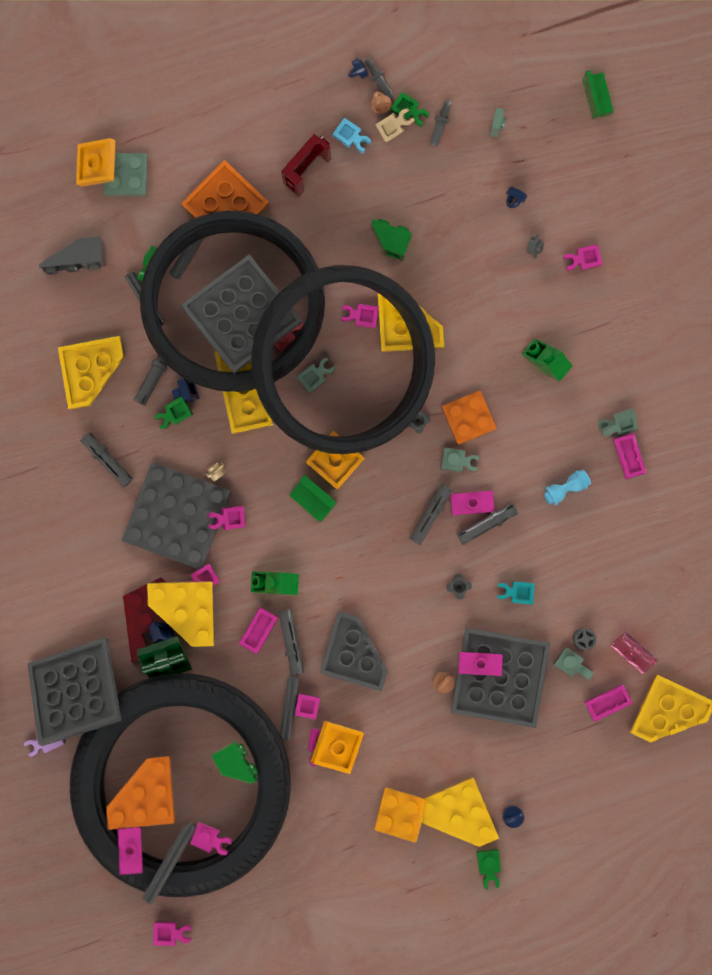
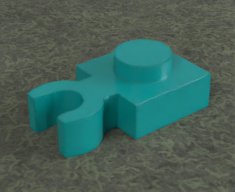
M513 581L512 588L505 583L497 585V587L505 589V594L497 595L496 598L506 599L510 596L511 603L533 605L535 583Z

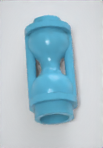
M576 470L569 476L565 484H554L550 487H545L546 492L543 495L548 504L552 503L556 506L565 498L567 492L586 490L591 485V481L585 470Z

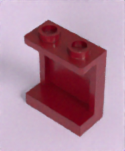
M313 134L281 171L283 184L298 197L304 192L303 178L300 176L318 156L327 162L331 160L330 143L323 136L318 137L316 134Z

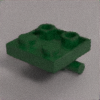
M178 636L137 650L138 658L142 664L143 675L147 674L149 678L192 670L189 658Z

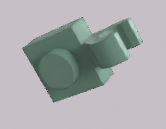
M632 408L613 415V420H601L598 422L599 430H602L603 436H609L614 432L620 436L637 430L636 413Z
M567 647L564 648L554 666L571 677L577 672L587 680H590L594 672L581 665L584 659Z

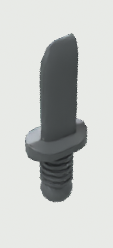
M367 58L365 65L368 66L367 68L373 76L370 80L372 82L375 80L382 93L392 100L393 93L382 76L385 74L384 71L379 72L372 59Z
M449 100L444 101L440 116H435V120L438 121L430 143L431 146L438 145L445 124L450 123V119H447L451 107Z

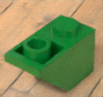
M372 219L371 229L383 254L403 261L412 238V233L406 227L389 225L390 223L384 219Z
M536 338L522 353L527 360L544 374L559 382L573 367L562 351Z
M252 571L251 592L298 595L299 574Z
M237 741L211 755L221 775L251 784L258 780L256 777L259 775L253 763H248L245 757L248 753L242 743L238 745Z

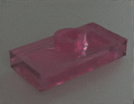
M626 631L611 645L617 653L642 674L646 673L658 661L653 654Z

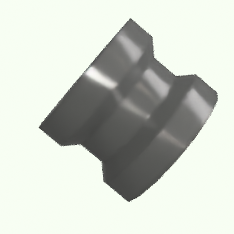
M578 629L573 635V643L579 649L589 650L596 644V635L590 629Z

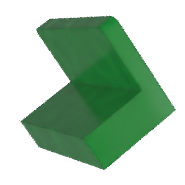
M590 70L586 71L582 81L592 119L613 114L614 110L604 72L592 75Z
M304 475L300 479V483L289 495L317 521L322 522L337 505V502Z

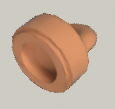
M379 91L374 92L373 99L371 100L372 111L377 114L388 112L392 107L391 98Z
M439 672L435 675L433 685L438 692L448 693L454 687V678L448 672Z

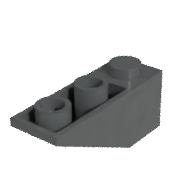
M101 237L80 238L40 263L39 268L50 275L58 274V271L67 270V272H78L82 268L99 270L100 267L106 266L104 242Z

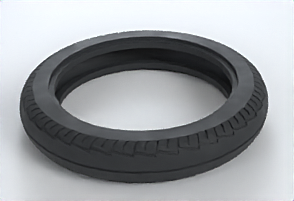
M188 673L159 675L142 680L119 692L117 696L122 721L83 733L77 745L71 766V808L77 829L85 845L94 858L110 874L125 884L146 892L164 860L142 851L143 873L120 874L118 829L108 830L107 802L104 789L108 758L121 734L130 724L144 714L172 706L194 707L220 717L231 725L245 741L259 774L257 775V801L247 827L233 843L224 849L228 851L226 855L216 853L200 860L176 862L158 896L193 897L220 890L236 882L249 873L269 852L286 818L290 800L291 777L287 753L276 727L262 708L245 693L228 683L204 675Z

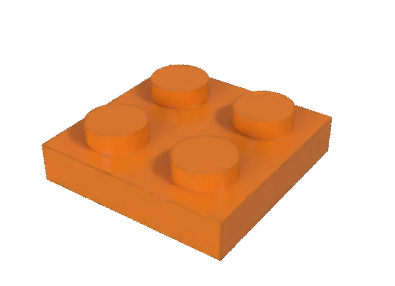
M481 390L441 406L457 446L497 429Z

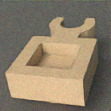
M408 108L402 110L398 118L395 113H392L375 124L385 142L404 132L405 130L402 125H410L415 121L414 118L409 121L404 118V114L409 111Z

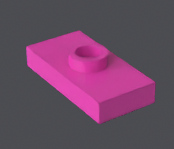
M634 433L613 439L625 480L646 474L647 472Z
M493 491L450 494L452 516L490 513L494 511Z
M259 607L239 645L258 654L279 617Z
M459 652L458 674L502 676L503 654Z
M624 684L584 702L593 722L633 704Z
M141 827L119 828L120 874L143 873Z

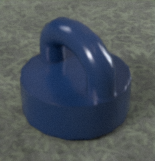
M357 57L351 61L354 68L348 73L350 78L359 75L364 79L369 75L365 64L360 58Z
M509 187L506 195H508L506 204L509 208H516L520 203H524L527 198L524 192L514 187Z
M511 805L504 809L502 818L508 827L517 828L524 821V813L519 807Z

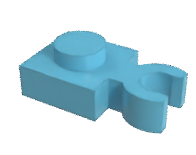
M346 118L342 120L333 133V137L348 148L354 144L357 151L364 154L365 149L360 144L362 142H366L368 145L371 144V139L367 136H360L361 129Z

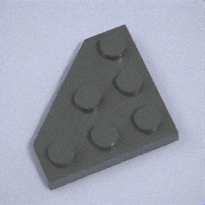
M338 611L320 673L382 691L387 669L359 617Z

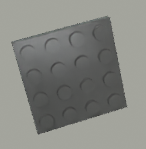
M247 255L181 304V308L235 374L251 362L252 345L258 324L263 313L279 291L253 258ZM293 308L290 309L281 322L274 344L302 323V319Z
M151 462L122 541L201 569L205 564L217 529L208 527V525L215 523V517H207V514L215 512L220 515L221 508H225L231 491Z
M465 628L461 652L503 654L502 676L457 673L451 713L536 728L550 643Z
M102 638L27 663L38 745L45 746L122 721L108 639Z

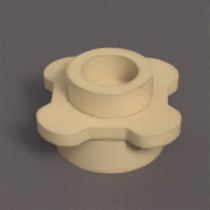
M214 463L207 469L208 473L206 476L216 481L226 473L225 465L223 463Z

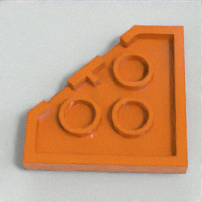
M224 160L181 205L194 218L219 211H245L260 215L270 203Z
M170 756L151 757L145 760L107 806L108 830L175 823Z

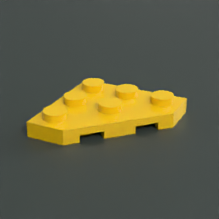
M378 293L381 352L413 350L409 330L400 313L386 298ZM420 307L430 326L435 349L444 348L443 326Z
M120 336L58 347L68 409L89 407L95 401L125 358Z
M212 581L147 584L148 606L192 647L214 646Z
M656 674L629 733L651 743L665 736L687 730V728L706 723L712 713V700Z
M473 777L424 798L427 799L422 819L423 824L478 847L499 839Z

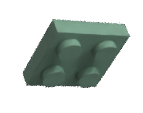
M115 153L114 181L104 183V195L147 196V154Z

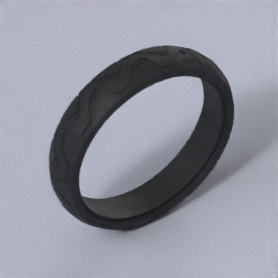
M245 211L213 212L194 218L179 226L155 250V253L149 260L142 280L140 293L141 319L149 342L164 363L181 377L194 384L216 391L242 392L254 390L256 388L252 370L236 372L234 374L233 372L217 371L203 367L181 354L168 340L158 317V294L168 267L191 244L208 236L221 233H245L258 236L273 243L291 258L301 275L314 271L318 267L302 241L276 221ZM324 287L308 293V313L299 336L281 356L272 361L274 382L294 370L304 360L318 338L325 311Z
M352 265L328 266L308 272L295 279L271 301L263 313L254 335L251 356L252 374L258 397L272 421L287 436L308 448L319 450L320 452L353 454L374 449L391 441L402 433L417 417L432 386L435 367V347L431 329L423 311L402 286L389 277L368 268ZM338 282L362 285L386 298L400 313L409 330L414 358L411 380L398 407L377 426L350 436L322 435L302 425L283 404L277 392L272 373L273 344L286 314L308 293L328 284Z

